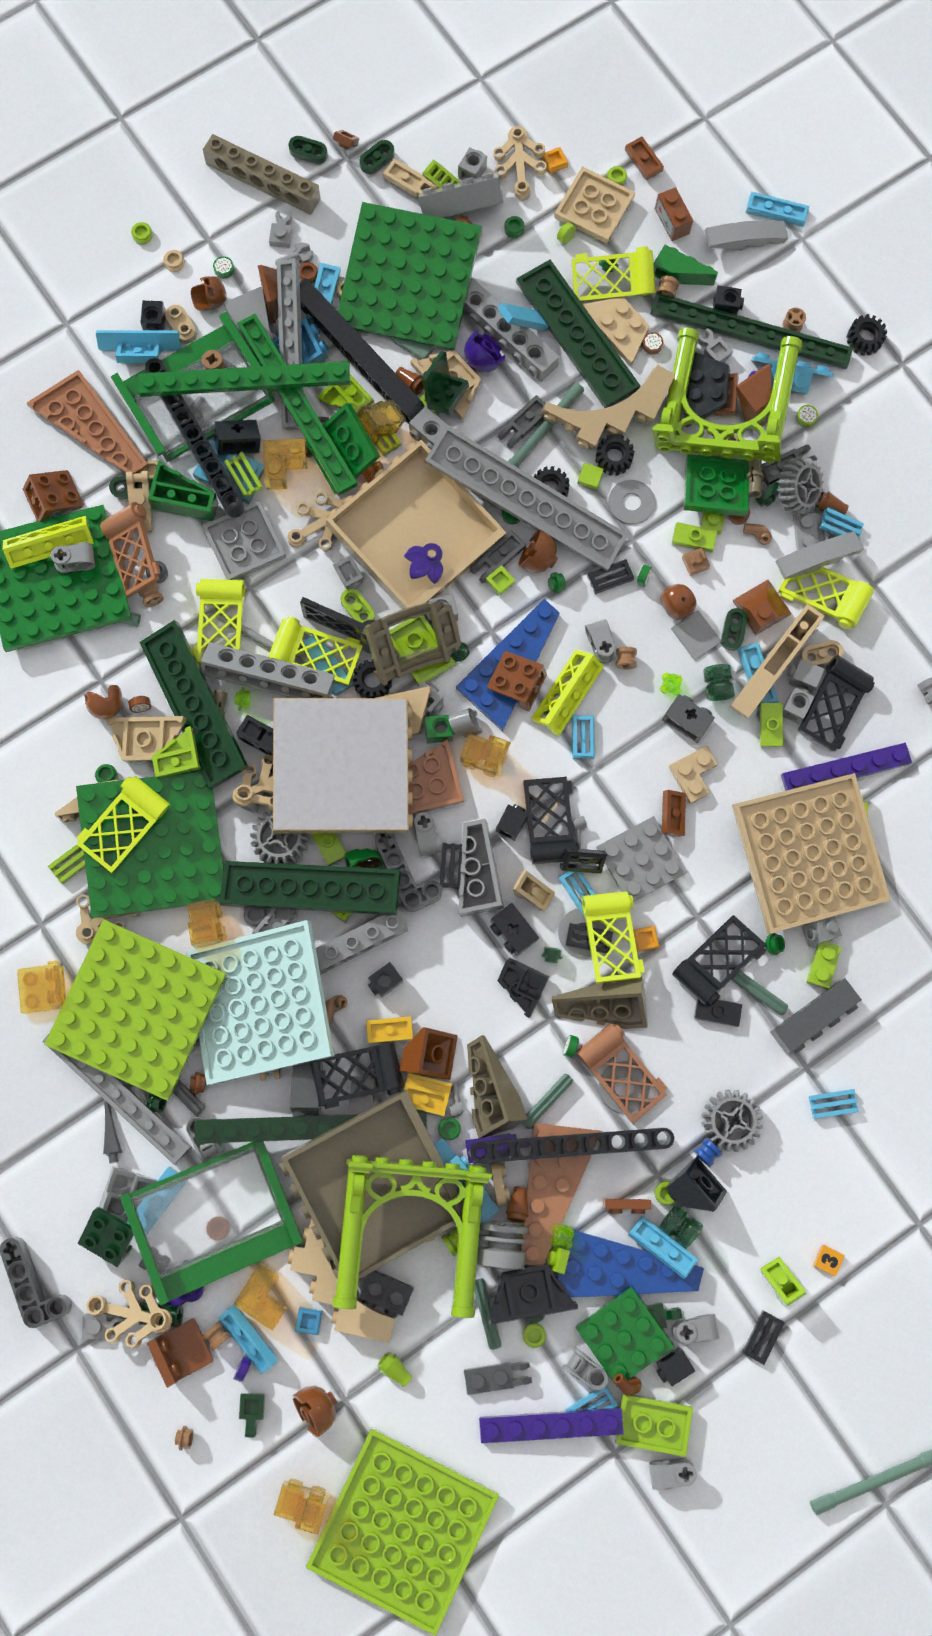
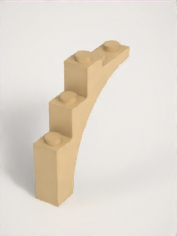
M656 365L644 384L633 395L611 407L577 411L547 402L540 414L544 415V419L551 423L558 422L562 424V428L566 431L577 432L574 440L578 442L577 445L581 448L593 449L604 428L612 436L614 434L621 436L626 432L633 415L641 423L652 422L675 374Z
M311 1219L309 1229H304L302 1241L306 1243L305 1247L296 1245L295 1250L291 1249L287 1264H291L290 1270L317 1276V1280L312 1279L309 1293L313 1294L312 1300L332 1305L333 1296L336 1295L337 1279L332 1271L335 1268L331 1260L327 1261L322 1251V1248L326 1247L322 1238L317 1240L311 1227L315 1226ZM357 1297L356 1309H334L331 1323L335 1324L334 1331L390 1343L395 1317L365 1305Z

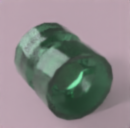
M716 664L704 668V682L708 684L705 687L707 700L723 701L735 696L734 685L730 682L733 678L730 665Z
M676 1204L667 1213L659 1228L668 1236L674 1235L675 1241L687 1249L701 1232L703 1224L694 1217H687L688 1212Z

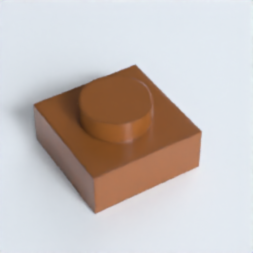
M343 129L335 131L333 140L339 142L338 145L345 149L358 146L360 139Z

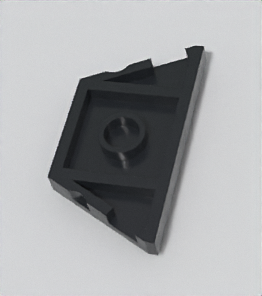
M697 352L694 355L686 397L692 411L700 418L703 417L705 419L715 411L728 407L730 367L728 364Z
M548 1264L501 1273L489 1318V1325L577 1310L578 1304L573 1302L565 1291L566 1288L561 1281L557 1280L555 1273Z

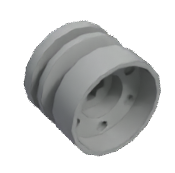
M493 1220L485 1223L480 1222V1229L489 1230V1235L479 1234V1239L487 1241L488 1246L478 1247L477 1264L498 1268L524 1269L526 1253L517 1250L516 1245L526 1244L527 1239L517 1238V1233L527 1234L528 1227L508 1221Z

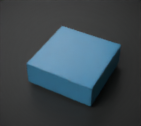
M299 1307L295 1332L318 1335L323 1310Z

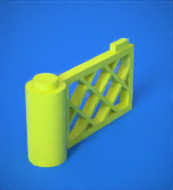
M648 246L638 247L636 252L594 257H588L587 253L575 254V259H571L573 289L576 296L578 297V287L582 282L592 289L587 296L578 297L580 301L646 296L656 293L653 250H649ZM628 258L629 267L623 273L615 264L619 259ZM599 261H606L611 266L604 275L594 268ZM577 263H585L590 267V270L584 277L577 273ZM612 268L622 275L615 285L606 278ZM592 270L601 277L595 287L585 280ZM577 277L581 279V281L578 284ZM625 278L630 282L631 291L622 292L616 286ZM603 280L612 286L608 294H601L596 289Z
M822 566L819 571L784 579L778 592L781 593V598L790 602L794 599L805 605L808 604L814 609L837 619L840 627L850 629L857 626L874 593V589L865 582H855ZM822 573L826 575L828 581L817 584L814 575ZM811 577L814 586L803 588L800 579ZM797 581L800 590L792 592L785 587L788 583ZM842 582L848 585L846 591L837 593L834 584ZM830 585L833 595L822 597L819 588ZM816 590L819 599L813 601L807 599L805 592ZM835 598L838 605L836 610L833 611L827 608L824 601Z
M201 579L200 583L196 584V595L200 596L198 640L197 645H193V653L198 664H201L202 651L208 646L209 642L214 641L220 634L227 641L224 646L229 647L231 645L234 649L241 650L243 603L246 594L244 580ZM205 605H214L219 611L209 619L205 615ZM229 606H238L237 614L232 619L224 613ZM220 614H223L228 622L219 630L213 621ZM211 624L217 632L210 639H207L203 635L204 629ZM232 624L236 628V635L228 640L222 632Z
M293 617L282 619L269 653V658L283 660L299 666L308 667L312 665L313 668L311 669L315 670L317 669L314 663L326 659L330 668L324 671L332 672L335 675L334 682L346 686L350 685L363 649V645H360V640L351 637L344 640L299 624L300 621ZM305 633L313 635L317 642L305 647L302 640ZM331 641L334 642L337 649L325 653L321 644ZM319 646L323 655L312 660L308 650ZM349 647L356 649L355 656L346 660L342 650ZM305 652L309 662L302 665L295 663L296 656ZM339 652L343 662L332 667L328 657ZM346 665L349 671L347 678L337 677L334 670Z
M129 776L121 784L123 789L117 798L89 830L84 828L76 838L79 840L76 845L111 873L117 869L171 805L137 776L133 778ZM121 800L129 805L130 814L117 815L116 806ZM132 808L136 810L138 814H133ZM143 816L149 821L143 829L134 830L133 817ZM130 817L131 830L118 831L117 819ZM114 819L115 832L102 833L101 824L103 821ZM140 832L138 836L135 838L134 833ZM131 833L132 843L126 847H119L118 834ZM115 835L116 848L103 849L102 836ZM99 836L100 849L90 850L84 845L90 837ZM117 850V860L110 866L104 861V851ZM94 852H100L101 858Z
M627 891L582 896V910L586 920L596 984L640 979L641 974L645 973L643 960H638L630 909L634 906L633 897L628 895ZM616 919L626 920L627 928L623 933L612 926ZM600 921L607 928L599 935L593 930L592 922ZM608 929H611L620 936L614 945L603 938ZM622 938L630 944V950L627 954L615 947ZM599 941L611 948L605 957L596 951V945ZM612 950L623 957L618 966H615L606 959ZM627 960L633 965L635 973L626 974L619 968ZM603 962L614 970L611 976H600L599 968Z

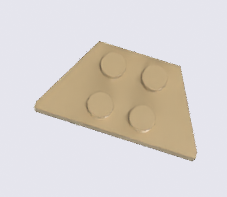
M624 297L583 304L616 352L631 366L650 325Z
M455 350L446 351L450 375L468 380L469 388L453 410L463 420L479 388L481 378ZM438 354L429 355V358L422 360L414 358L410 361L411 366L422 376Z
M431 686L377 697L407 699V705L412 706V718H408V727H412V735L421 733L423 717L426 715L428 708L426 707L429 695L432 693Z
M113 717L106 719V723L111 727L113 732L112 738L118 746L121 760L125 762L152 761L153 754L165 748L166 744L173 738L176 739L186 723V717Z

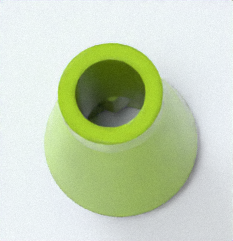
M390 1351L377 1364L380 1373L399 1383L402 1387H405L412 1379V1375L407 1371L398 1356Z

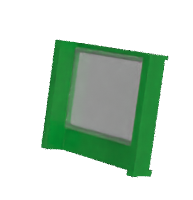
M227 312L219 315L222 323L221 327L161 360L168 372L205 370L202 364L203 354L209 350H216L221 354L225 368L257 367L261 365ZM145 369L124 381L118 372L110 376L158 456L163 455L166 462H169L190 450L160 397H140L138 374L147 373ZM276 389L183 394L182 396L193 415L197 412L200 413L197 416V422L208 440L214 436L215 421L243 420L275 402L272 392Z
M264 1141L248 1143L137 1191L120 1196L160 1306L303 1243Z

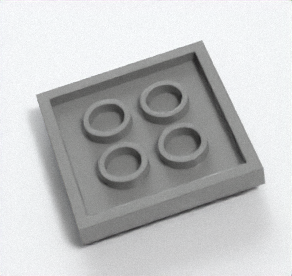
M260 500L245 506L243 514L239 517L233 518L227 514L202 525L227 580H236L286 558V554Z
M654 816L596 847L597 850L607 853L605 865L620 891H627L628 895H632L633 902L687 873L665 834H662V829Z

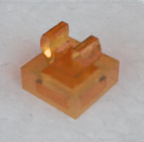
M381 461L373 463L363 472L368 483L375 479L374 476L379 470L384 469Z

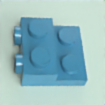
M307 319L301 321L302 364L322 363L329 358L326 353L329 351V348L323 340L320 341L318 335L321 332L318 326ZM278 336L272 342L280 353Z

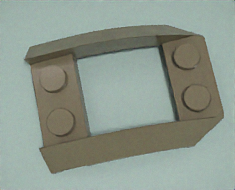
M433 601L389 614L365 626L362 631L367 637L376 670L373 673L384 686L388 684V681L396 677L400 678L420 668L440 662H449V657L453 651L457 652L461 646L452 605ZM430 614L438 647L397 659L389 628L403 621Z

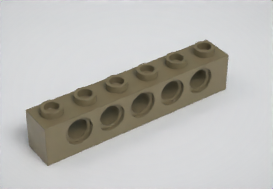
M212 134L203 148L206 165L311 215L320 201L318 184L223 138Z

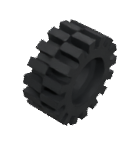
M866 314L865 317L861 315L858 319L854 320L847 333V343H851L850 347L856 348L854 351L856 354L858 351H861L862 356L866 352L869 356L880 350L887 337L885 323L881 325L882 319L879 318L877 321L875 320V315L870 318V314ZM860 331H870L874 335V339L866 340L862 338Z
M614 434L613 438L608 435L606 440L603 438L601 443L598 444L595 460L598 463V467L604 469L603 473L610 471L609 475L612 476L613 472H615L616 476H618L620 472L624 474L627 469L629 470L634 458L633 444L629 445L630 440L628 438L624 441L623 435L620 438H617V434ZM610 449H617L621 451L623 457L619 461H613L608 458L607 452Z
M546 466L543 468V471L539 469L537 474L533 476L542 483L546 481L555 482L558 485L557 492L566 497L568 496L569 478H566L565 472L561 473L560 468L556 471L554 470L555 466H551L550 470H548Z
M373 659L372 662L365 660L363 665L360 663L358 665L359 668L354 670L353 683L357 694L359 693L362 698H377L385 694L388 695L389 689L392 688V680L388 681V684L385 686L380 682L377 687H368L364 679L368 674L376 670Z

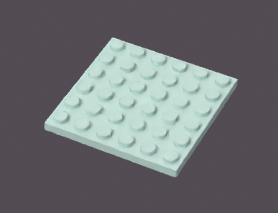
M305 920L186 952L188 957L227 974L199 1034L206 1085L223 1083L334 1056L311 921Z

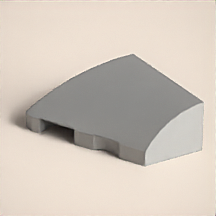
M112 1167L99 1207L123 1221L127 1216L120 1196L156 1183L157 1180L135 1172ZM143 1198L138 1201H135L134 1205H138L143 1200Z

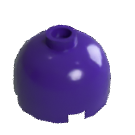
M476 330L465 343L464 355L467 364L473 371L477 370L488 373L497 369L504 362L506 356L505 353L503 356L501 355L500 350L502 348L492 337L486 333L480 335L478 334L479 330Z

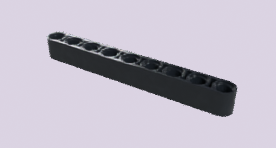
M304 278L300 281L301 310L306 315L309 314L312 317L309 319L318 326L320 331L402 419L409 424L425 407L423 402L314 285Z
M151 358L145 364L147 373H154L159 370L158 372H168L163 362L158 358ZM159 396L213 491L216 493L225 512L233 518L241 516L244 512L241 497L183 396ZM203 452H208L206 455L200 456ZM212 469H217V471L213 473L210 472ZM227 485L225 489H220L221 486ZM237 502L235 506H229L231 503Z
M650 1128L479 1141L470 1146L468 1154L474 1162L489 1163L670 1148L674 1143L675 1137L668 1128ZM660 1132H664L667 1136V1141L664 1145L659 1144L657 1140ZM639 1133L645 1139L644 1144L640 1147L634 1141L635 1136ZM615 1135L620 1136L622 1139V1144L617 1149L612 1145V1138ZM592 1137H596L599 1140V1147L596 1150H592L589 1147V1140ZM571 1138L577 1144L573 1152L566 1149V1142ZM547 1140L554 1144V1150L550 1154L545 1153L543 1150V1144ZM523 1142L531 1145V1152L526 1156L520 1152V1146ZM500 1144H505L508 1147V1154L505 1157H500L497 1154V1147ZM479 1145L483 1146L486 1151L482 1159H477L473 1154L475 1147Z

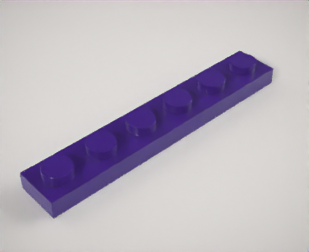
M905 742L781 774L785 791L853 773H855L856 778L910 765L912 760Z
M621 1408L484 1416L479 1418L481 1443L624 1434Z

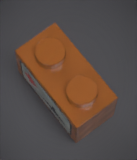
M675 187L658 194L654 209L671 241L689 235L693 218L677 188Z

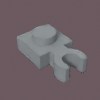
M277 211L275 214L277 224H271L269 245L290 248L292 225L289 224L291 223V214L287 212V217L282 219L280 218V211Z
M710 329L705 331L707 339L699 335L698 344L705 346L703 353L707 357L724 362L732 355L733 350L721 337L715 340Z
M85 1313L83 1314L82 1339H105L106 1330L111 1327L114 1328L116 1322H123L125 1318L119 1316L108 1321L109 1313H104L101 1316Z

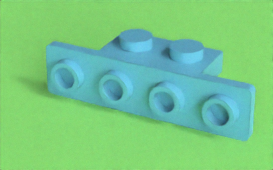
M96 331L98 349L101 351H116L117 363H146L151 358L159 359L160 351H178L181 349L179 331Z
M757 353V357L752 356L751 360L772 364L771 370L773 378H775L778 358L777 361L769 359L770 355ZM798 361L791 391L808 394L813 373L833 377L834 373L829 372V367L818 365L817 369L809 368L810 363Z
M443 1138L434 1143L445 1166L446 1163L460 1164L461 1169H469L471 1164L464 1156L459 1158ZM458 1179L465 1187V1180ZM483 1187L481 1222L485 1223L500 1209Z

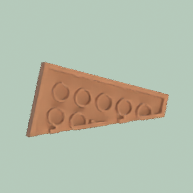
M79 370L26 403L29 408L123 473L133 472L137 474L141 473L145 468H149L146 460Z
M448 739L434 749H430L418 759L408 763V770H412V784H408V792H412V805H408V814H419L464 802Z
M534 1123L532 1137L598 1133L602 1131ZM592 1137L589 1140V1147L594 1150L598 1141L596 1137ZM571 1138L566 1142V1149L573 1152L577 1144ZM550 1140L544 1142V1152L547 1154L553 1152L554 1144ZM591 1155L530 1159L527 1184L528 1217H526L523 1223V1227H528V1233L522 1234V1238L527 1239V1243L521 1244V1251L526 1253L525 1265H544Z

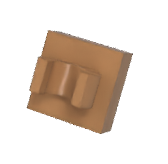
M703 548L682 555V560L690 576L710 568Z

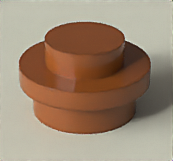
M195 1072V1076L190 1077L189 1089L193 1090L194 1095H198V1093H204L205 1075Z

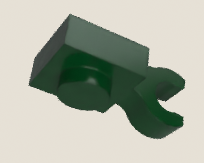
M663 1303L647 1305L662 1328H667L666 1320L682 1318L681 1308L679 1307L664 1310Z
M240 1394L239 1419H246L245 1437L255 1438L257 1420L264 1419L265 1394Z

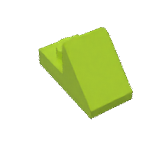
M780 1257L760 1268L761 1273L774 1289L777 1299L784 1305L789 1306L807 1294Z

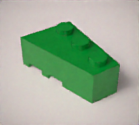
M158 460L148 496L151 508L172 514L213 521L219 504L216 493L198 482L186 478L180 472L170 469Z

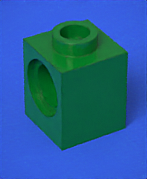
M449 715L425 717L427 744L439 743L447 739L448 742L453 741V734L455 733L450 726ZM443 725L447 730L444 733H438L435 728Z

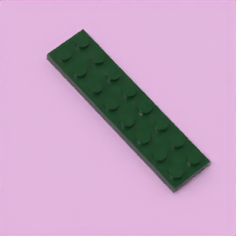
M551 259L516 278L518 287L533 308L538 311L548 324V329L604 408L614 405L640 388L641 385Z
M173 620L140 641L139 643L174 716L186 717V723L181 730L182 733L189 726L193 728L200 771L208 787L214 789L247 769L249 766L204 674L201 672V668L179 623Z
M225 861L219 904L221 906L397 915L401 871L400 869Z

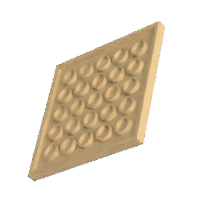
M855 773L732 805L767 934L891 901Z

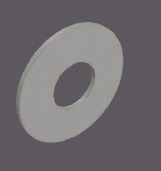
M625 480L618 483L611 490L608 505L612 515L619 521L626 524H639L647 520L653 513L655 497L652 490L646 484L637 480ZM628 494H635L640 498L641 505L636 510H628L623 505V498Z
M577 908L568 912L561 920L558 930L559 940L563 948L571 955L581 958L591 957L590 950L565 945L569 924L578 925L586 923L584 915ZM600 921L592 922L593 928L602 930L607 928ZM571 938L572 942L590 945L589 941L579 942L576 938ZM598 943L596 946L603 948L605 944Z
M627 1061L616 1062V1063H619V1064H627V1065H628V1062H627ZM612 1065L605 1069L601 1075L602 1078L611 1079ZM616 1066L614 1079L618 1080L621 1077H627L628 1067ZM631 1067L630 1079L632 1081L642 1082L643 1072L640 1068ZM605 1081L610 1087L611 1081ZM599 1083V1092L604 1103L612 1110L623 1113ZM634 1084V1091L629 1097L641 1099L642 1085ZM646 1085L644 1099L648 1098L650 1086ZM614 1087V1088H613V1092L616 1094V1096H619V1095L616 1093L615 1087ZM619 1099L624 1105L625 1099ZM628 1100L627 1110L629 1112L640 1108V1101Z

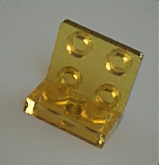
M57 960L48 961V965L17 970L20 1011L22 1014L62 1008L66 999L63 963Z

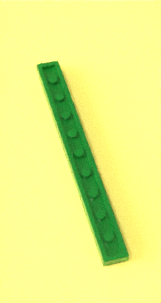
M255 313L237 322L240 331L261 366L286 365ZM301 388L276 389L339 496L358 486L356 479Z
M349 361L138 374L140 397L351 384Z

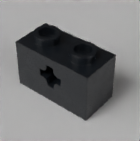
M257 420L215 421L214 441L217 454L259 453L261 437Z
M513 903L509 904L490 920L492 924L490 926L491 930L497 937L502 936L505 940L503 945L510 954L515 953L516 956H519L539 940V936ZM509 926L511 928H518L516 932L517 936H515V934L513 933L510 935L508 934Z

